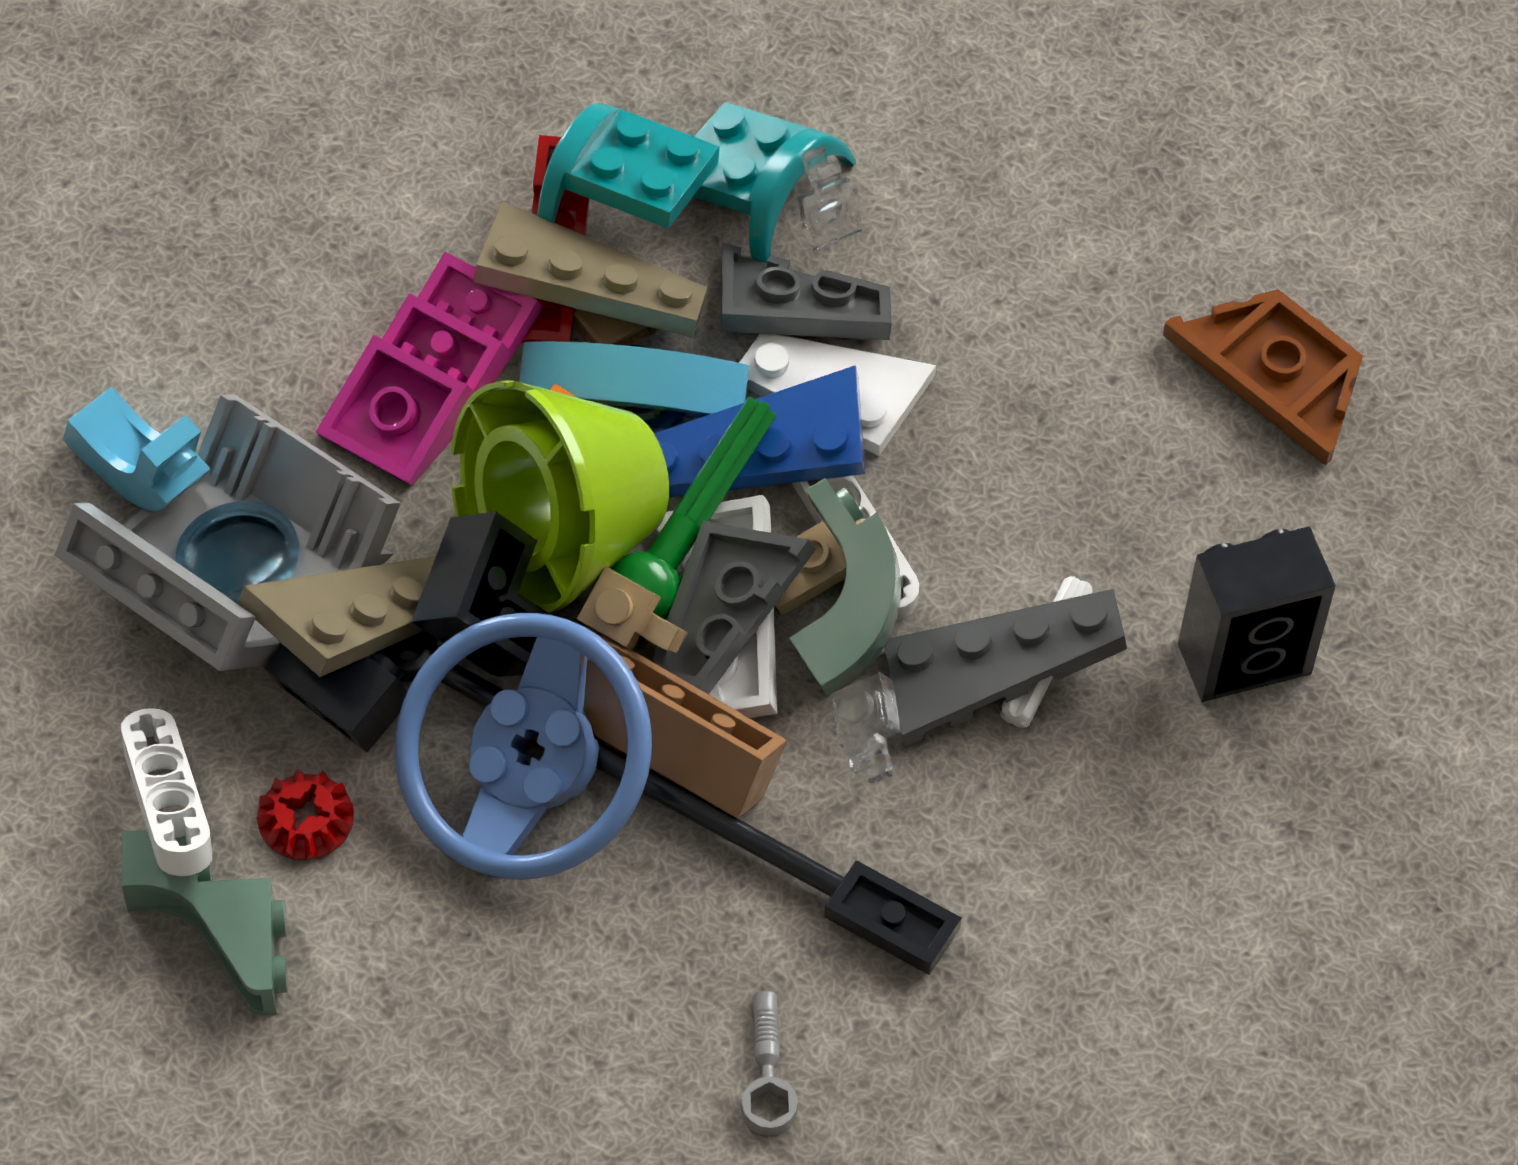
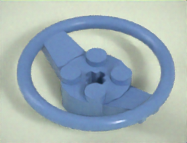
M515 613L486 619L464 629L442 644L429 657L412 681L402 703L395 733L394 752L398 782L404 801L421 831L438 849L457 863L475 872L504 879L527 880L559 874L576 867L601 851L617 836L636 809L648 778L652 754L651 722L647 704L634 674L623 658L612 646L589 629L564 618L540 613ZM537 637L518 689H507L497 693L492 702L486 706L474 726L470 746L471 758L469 769L472 776L480 781L482 785L463 836H460L440 816L426 791L422 779L419 762V736L426 708L433 693L447 673L472 652L493 642L508 638ZM588 658L607 677L620 700L624 712L628 746L625 770L621 783L606 811L578 838L551 851L531 855H514L540 820L546 810H550L551 807L562 805L571 797H577L583 793L596 772L599 744L598 740L594 739L592 726L583 710ZM539 734L537 743L545 747V751L541 759L532 757L529 764L527 762L525 746L529 739L533 740V736Z

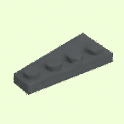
M1114 589L889 638L884 648L905 748L925 740L923 733L949 722L952 728L974 718V710L998 699L1004 698L1006 703L1011 700L1028 694L1027 688L1030 685L1053 676L1057 680L1062 679L1126 650V639Z

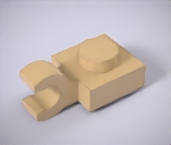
M607 567L603 569L577 617V620L630 649L634 648L641 635L659 647L677 653L688 633L653 613L661 598L660 596Z

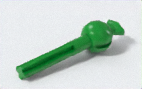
M751 396L746 399L647 552L637 551L625 555L611 568L660 596L661 598L653 613L665 620L668 618L681 582L677 570L694 545L702 522H709L777 417V414L769 410L771 406L762 400L758 402Z

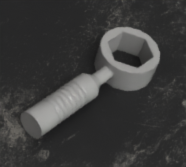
M762 991L753 995L755 1060L762 1068V1078H758L750 1083L743 1092L741 1113L743 1121L749 1129L759 1135L774 1136L782 1134L792 1126L796 1120L798 1100L795 1090L788 1082L774 1077V1066L780 1059L777 995L774 992ZM767 1091L781 1096L788 1101V1113L772 1122L751 1113V1100Z

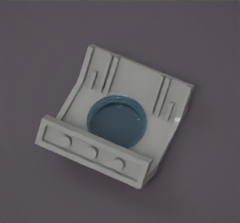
M220 395L198 452L200 458L210 467L209 472L161 511L154 512L141 509L124 525L91 503H74L54 556L217 670L224 671L266 666L283 645L255 620L256 616L237 604L244 586L384 564L394 554L385 548L384 544L401 503L237 395Z

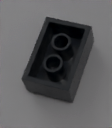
M1310 526L1292 531L1277 529L1266 533L1260 539L1236 545L1221 543L1210 547L1204 553L1197 554L1178 646L1201 703L1312 674L1336 585Z

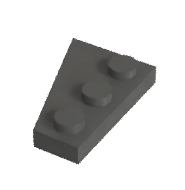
M722 242L721 331L741 332L744 334L797 335L800 337H838L856 340H890L892 325L890 287L828 270L822 271L816 276L789 269L790 260L772 255L768 258L767 263L741 256V247Z
M703 521L667 618L668 622L688 633L677 653L670 650L667 651L657 645L651 662L709 695L816 549L810 540Z

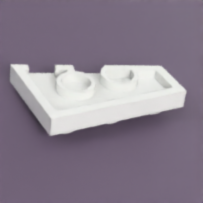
M763 333L759 334L739 362L749 365L747 389L762 397L856 365L859 376L863 448L877 456H880L936 374V365L778 334Z

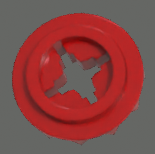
M298 768L291 777L282 781L277 778L274 779L271 789L259 798L256 819L261 837L273 851L291 859L312 860L328 855L342 845L351 832L354 810L353 803L343 783L337 784L329 779L323 770L318 775L305 774ZM314 796L315 813L319 816H308L304 823L299 824L296 831L295 813L291 808L302 809L306 801L310 802L311 797Z

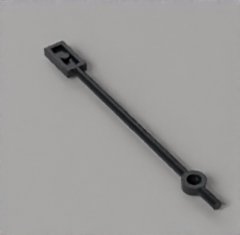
M422 631L378 652L389 658L404 672L399 681L412 682L421 667L438 649L437 639L426 631ZM406 650H412L419 654L417 658L412 660H402L398 657ZM458 664L441 681V683L485 707L492 702L497 693L503 691L500 687ZM598 742L599 754L596 768L621 781L627 757ZM649 770L643 791L644 795L830 896L831 898L825 905V918L924 973L931 974L958 933L962 917L856 860L844 877Z

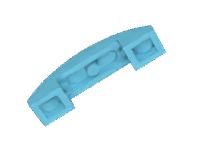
M524 342L519 382L548 390L556 383L578 398L599 404L685 412L686 417L701 418L746 401L749 365L702 355L635 346L584 342Z

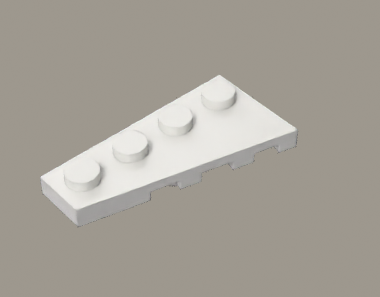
M764 495L721 502L709 522L771 533L770 504ZM673 511L666 512L662 523L657 528L659 533ZM694 545L677 570L680 579L683 577ZM774 607L709 694L748 718L778 714Z

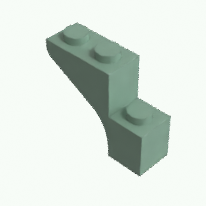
M147 830L122 831V890L127 912L157 911L177 916L189 922L202 935L249 1009L259 1015L277 1014L276 993H288V972L286 955L276 956L275 938L287 937V917L285 900L274 901L271 878L212 881V861L207 868L199 873L189 876L170 875L158 866ZM185 836L175 838L179 846L187 845Z

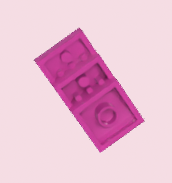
M445 251L418 297L411 293L408 294L383 338L381 339L373 335L316 430V433L412 486L452 440L458 416L466 401L479 388L496 381L543 309V306L538 300L529 296L473 283L476 267Z

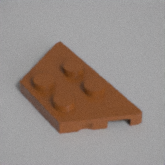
M1279 289L1254 295L1245 302L1232 301L1213 306L1211 315L1186 322H1183L1181 316H1176L1165 322L1163 336L1323 464L1327 465L1332 460L1361 366L1363 355Z

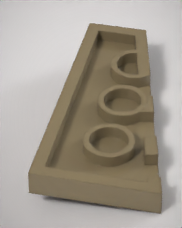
M501 201L477 261L473 283L691 338L694 337L707 292V287L504 201Z
M436 556L246 585L237 604L256 616L255 620L319 677H322L424 631L412 623L411 620Z

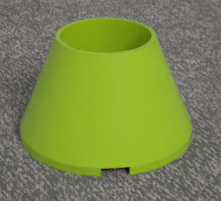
M505 380L489 383L475 391L466 401L458 416L450 453L452 455L460 454L461 485L451 487L455 515L458 517L496 511L538 540L518 593L546 612L552 613L569 605L599 579L605 567L611 569L625 555L651 535L662 523L669 500L667 465L654 433L636 414L519 381Z

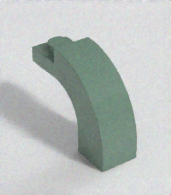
M824 478L808 488L806 492L812 505L844 552L846 559L845 583L839 598L832 608L789 639L828 697L858 678L871 666L883 650L893 631L899 612L901 576L896 552L878 513L876 512L857 525L855 522L864 516L845 487L835 493L827 479Z

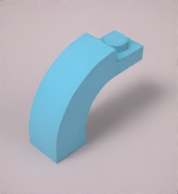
M112 386L67 421L63 438L64 442L119 495L142 509L154 512L161 511L204 477L210 470V467L195 452L201 431L186 414L160 434L142 420Z

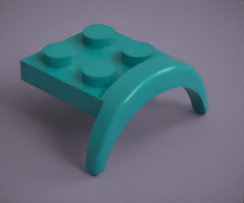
M724 102L694 136L720 146L718 164L693 197L750 215L749 248L751 258L767 263L771 255L773 234L779 214L789 193L800 177L813 164L827 156L834 155L839 161L851 167L856 164V159L848 146L833 135Z
M603 103L591 104L572 121L552 154L541 188L537 216L555 223L558 208L566 189L669 229L718 164L720 146Z

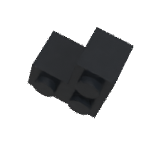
M496 511L451 517L411 622L442 643H445L464 629L486 619L515 613L551 615L518 593L538 540ZM516 637L496 641L479 648L465 658L489 674L497 677L523 675L537 637Z

